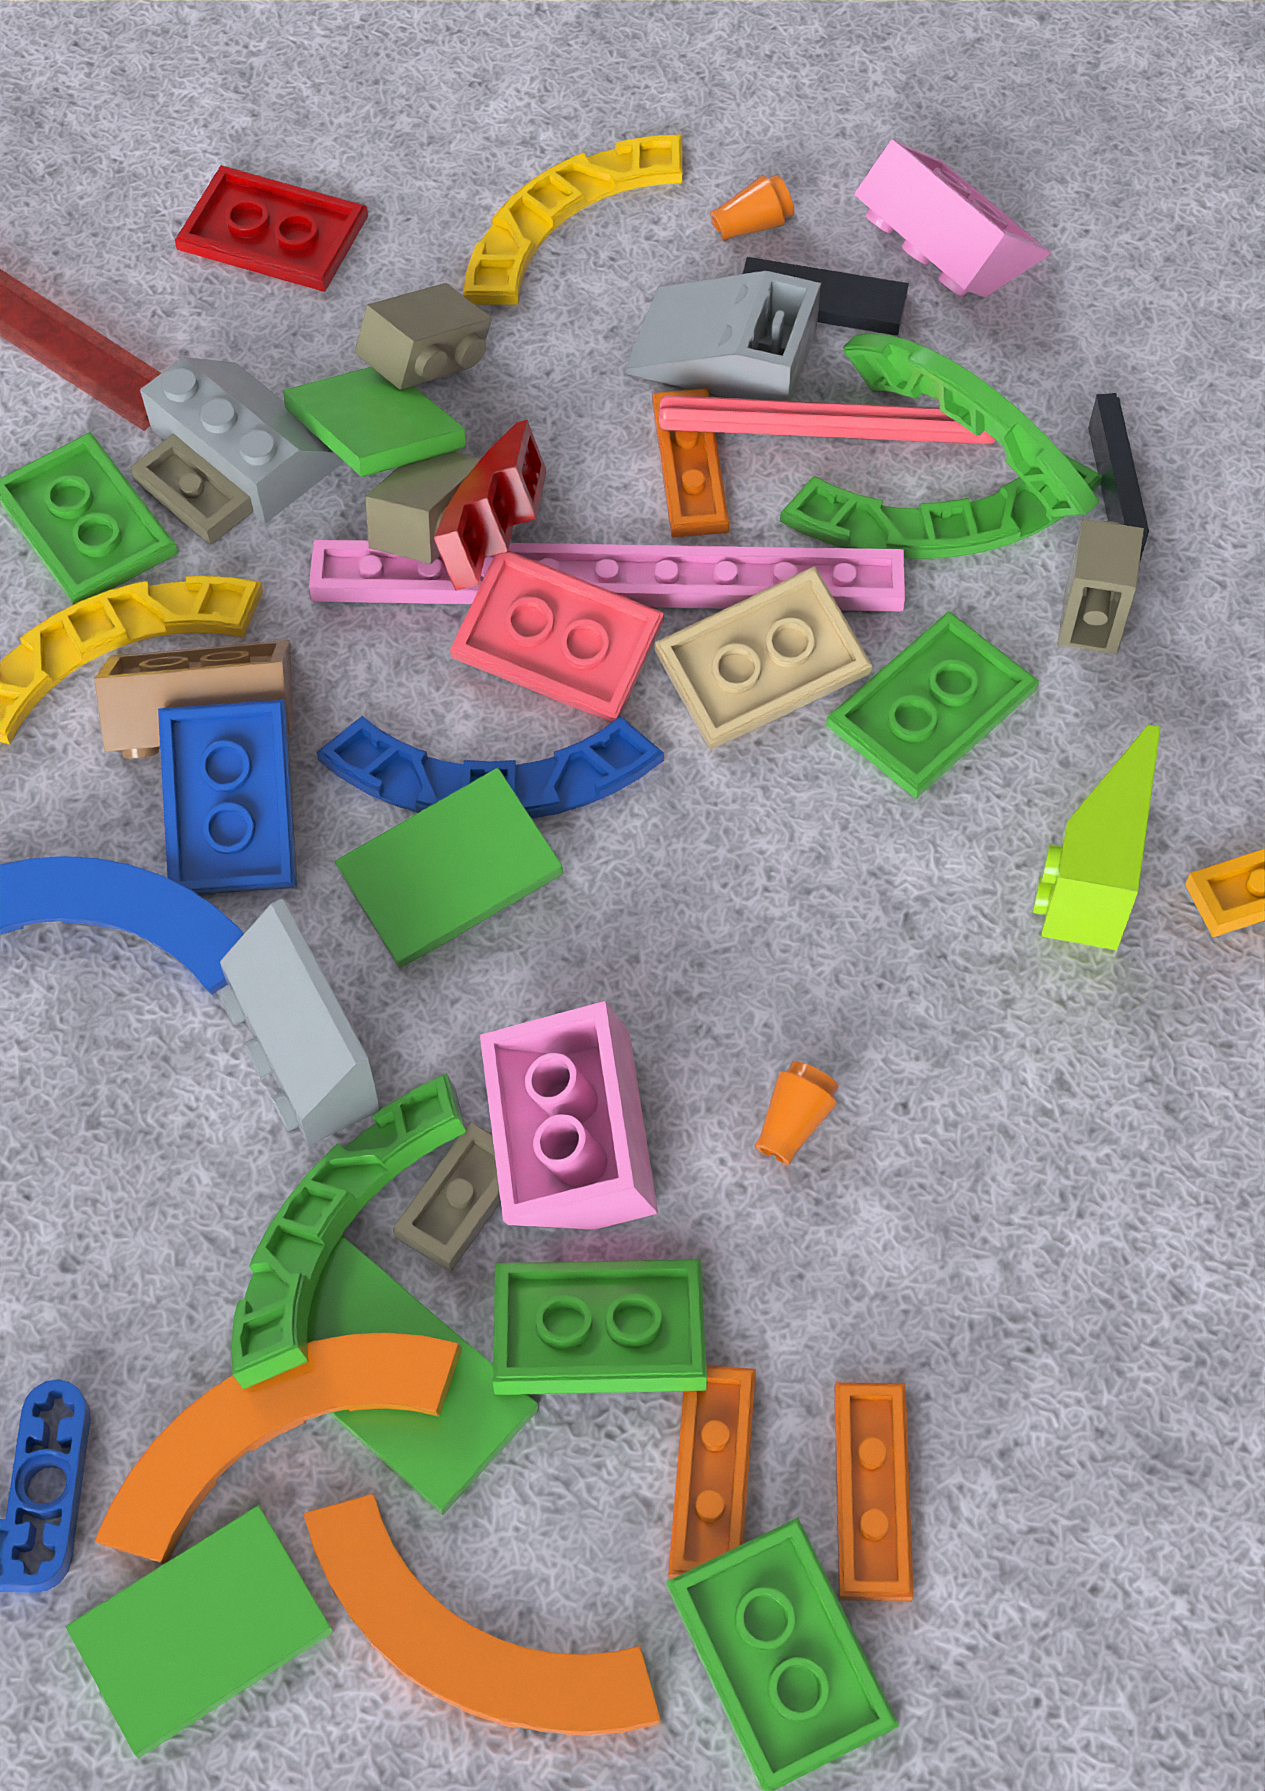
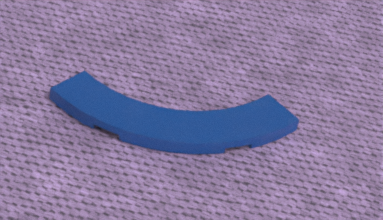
M361 716L318 750L317 757L322 764L337 776L366 794L396 807L417 813L498 767L531 819L580 808L616 793L639 780L664 761V752L620 716L604 729L583 741L554 751V757L517 765L516 760H464L463 764L428 757L427 751L397 740L380 730L364 716Z
M59 856L30 858L0 864V935L24 929L25 925L58 921L69 924H86L115 930L119 929L150 942L178 960L195 975L211 995L227 985L220 961L244 933L218 908L190 889L160 874L130 864L99 858Z

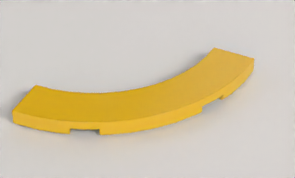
M682 134L628 139L616 142L615 149L603 151L589 157L585 153H580L549 168L529 181L495 213L492 218L491 227L479 243L477 242L466 271L463 296L475 305H518L522 281L532 257L545 239L569 217L601 199L620 192L652 185L682 183Z
M202 575L186 576V582H170L149 586L148 581H143L105 591L52 615L21 636V644L0 661V742L11 744L19 727L31 710L54 686L87 662L109 651L130 643L171 634L213 633L244 638L263 593L262 583L234 577Z

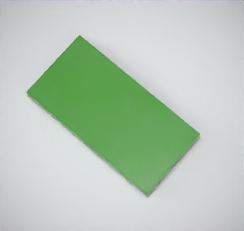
M341 1236L320 1274L313 1294L308 1317L307 1343L350 1334L397 1333L422 1335L459 1343L462 1348L440 1417L416 1411L396 1409L355 1411L347 1409L328 1413L439 1513L444 1515L539 1410L538 1403L528 1394L494 1395L493 1364L344 1236Z

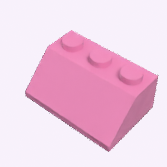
M891 139L854 193L859 200L869 207L865 216L873 224L889 234L893 230L898 232L906 239L901 245L903 250L924 265H928L930 261L942 270L938 277L939 281L961 297H965L968 292L987 297L1051 253L942 160L894 139Z
M607 1002L595 1003L481 1034L480 1040L503 1221L508 1225L596 1230L658 1214L630 1031Z

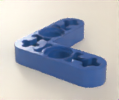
M56 1379L45 1381L36 1386L25 1398L21 1410L6 1519H0V1592L37 1593L48 1591L60 1584L68 1574L72 1562L91 1416L90 1407L81 1391L68 1381ZM63 1398L64 1404L74 1414L72 1418L60 1420L56 1441L62 1449L71 1447L70 1453L64 1454L52 1449L32 1452L35 1444L48 1448L50 1428L45 1420L39 1417L40 1412L52 1410L55 1399ZM51 1467L65 1472L66 1486L63 1493L57 1499L44 1504L33 1502L30 1499L28 1487L36 1473ZM29 1515L42 1520L61 1517V1523L58 1526L49 1522H45L43 1543L49 1551L55 1553L53 1561L41 1562L38 1574L30 1575V1569L18 1558L20 1552L33 1550L37 1528L31 1521L22 1523L23 1516Z

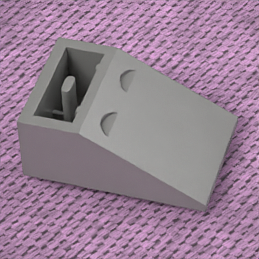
M761 271L658 287L625 368V374L691 390L708 388L709 394L725 398L792 401L817 330L821 283L770 271Z

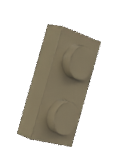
M172 434L130 467L134 481L210 545L254 511L249 495L175 434Z
M469 1122L466 1126L467 1133L458 1137L393 1227L396 1239L449 1272H452L501 1203L493 1136L472 1122Z

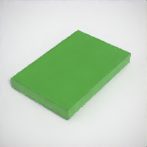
M372 367L283 390L285 409L362 477L466 447L465 428L414 386L400 390Z
M91 432L0 478L1 506L73 605L114 589L178 554L174 541Z
M948 611L828 715L826 726L917 799L1038 689L1039 680Z
M498 767L335 860L338 871L399 969L564 874L562 864Z
M701 1259L495 1263L494 1395L706 1391L707 1370Z
M259 1505L65 1626L132 1752L138 1759L333 1633Z
M798 1517L665 1583L761 1791H774L899 1727Z

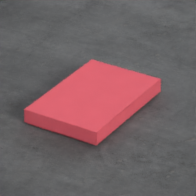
M508 550L494 556L454 640L450 654L451 658L568 706L613 722L621 716L664 622V613Z

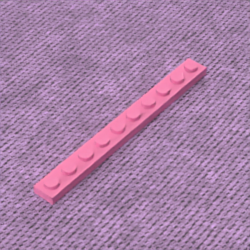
M314 540L309 580L311 602L472 604L495 555L485 558L479 585L455 591L441 555L432 564L370 549L368 540ZM510 543L508 549L648 607L726 609L814 566L817 568L841 611L903 612L905 602L903 549Z

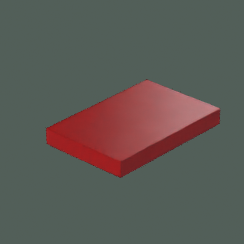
M220 165L175 238L177 250L326 292L368 218V209L366 205Z

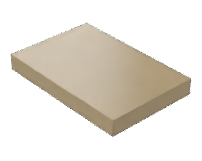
M815 566L655 642V652L710 750L871 674L872 664Z

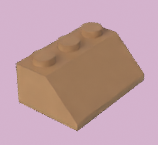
M290 640L113 655L108 658L94 678L104 752L121 750L123 758H145L159 753L158 708L284 700L287 708L288 735H291L294 725Z

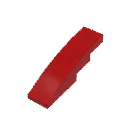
M528 420L515 423L485 453L463 480L443 513L434 535V540L455 591L479 585L485 558L507 552L514 525L534 520L537 517L546 476V467Z

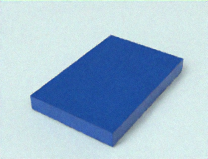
M270 700L158 708L167 878L190 889L197 895L297 888L287 708L285 701Z

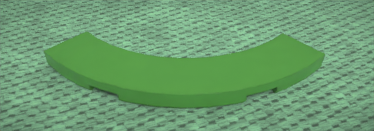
M868 333L855 335L843 346L844 353L873 392H893L916 399L920 395L925 394L940 401L941 412L960 423L976 436L986 431L1003 446L1007 455L1005 462L1029 486L1052 517L1086 515L1100 502L1064 454L1028 417L998 391L951 359L912 341L884 334Z
M1064 454L1094 492L1101 483L1102 475ZM813 476L780 512V522L828 544L853 549H903L904 558L909 559L950 558L986 552L1013 544L1039 533L1065 517H1052L1021 477L1001 486L1000 492L972 502L969 501V498L946 502L920 503L918 509L882 505L883 500L852 493Z
M447 1073L411 1090L372 1115L375 1124L362 1132L345 1148L337 1143L307 1173L270 1223L251 1259L249 1267L253 1271V1275L244 1300H239L233 1320L231 1341L232 1375L243 1389L308 1362L307 1328L313 1294L320 1274L346 1228L378 1191L400 1172L439 1146L467 1133L456 1088Z

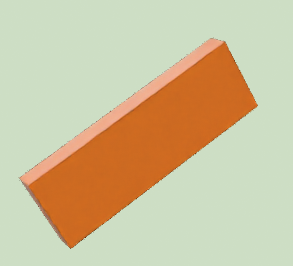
M708 388L652 393V406L671 538L729 533V518L715 432L670 431L661 429L659 424V405L662 397L666 395L709 397Z
M706 1365V1391H683L668 1579H673L744 1544L756 1369Z
M835 1382L834 1413L839 1600L912 1602L914 1596L906 1383Z

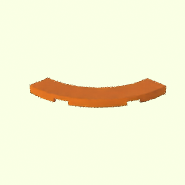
M397 1333L350 1334L307 1343L308 1362L246 1389L240 1386L233 1375L211 1388L181 1412L152 1442L132 1468L112 1501L95 1538V1542L164 1565L170 1561L176 1544L192 1515L209 1492L218 1484L216 1480L249 1450L253 1452L278 1435L306 1423L305 1420L341 1410L396 1409L416 1411L440 1417L462 1351L459 1343L422 1335Z
M374 1494L303 1513L317 1558L333 1592L350 1619L384 1658L404 1676L435 1697L469 1714L504 1726L520 1727L540 1732L564 1733V1735L586 1736L622 1733L661 1723L640 1646L606 1653L565 1654L525 1648L498 1639L470 1625L449 1611L411 1573L388 1535Z

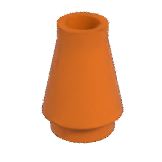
M778 174L769 178L761 175L721 207L710 211V217L715 229L721 232L720 237L725 242L733 237L784 226L785 219L793 216L795 210L790 193L782 178Z
M792 1061L787 1072L778 1073L763 1128L754 1145L755 1148L767 1156L775 1155L777 1161L790 1165L798 1150L837 1106V1101L833 1097L839 1088L838 1083L823 1071L809 1064Z

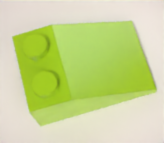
M1148 724L1069 818L1060 846L1048 844L1042 876L1039 875L1032 910V913L1044 915L1042 937L1112 950L1118 949L1139 890L1161 726Z

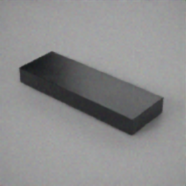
M753 257L746 258L742 274L770 271L821 283L818 323L898 336L909 283Z
M1116 393L1096 394L1088 430L1097 472L1102 475L1100 486L1108 521L1117 522L1121 525L1144 528L1140 554L1141 561L1149 528L1120 399Z

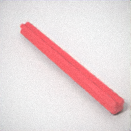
M670 395L662 397L659 405L660 428L670 431L991 444L995 442V439L986 431L976 436L960 423L941 412L940 408Z

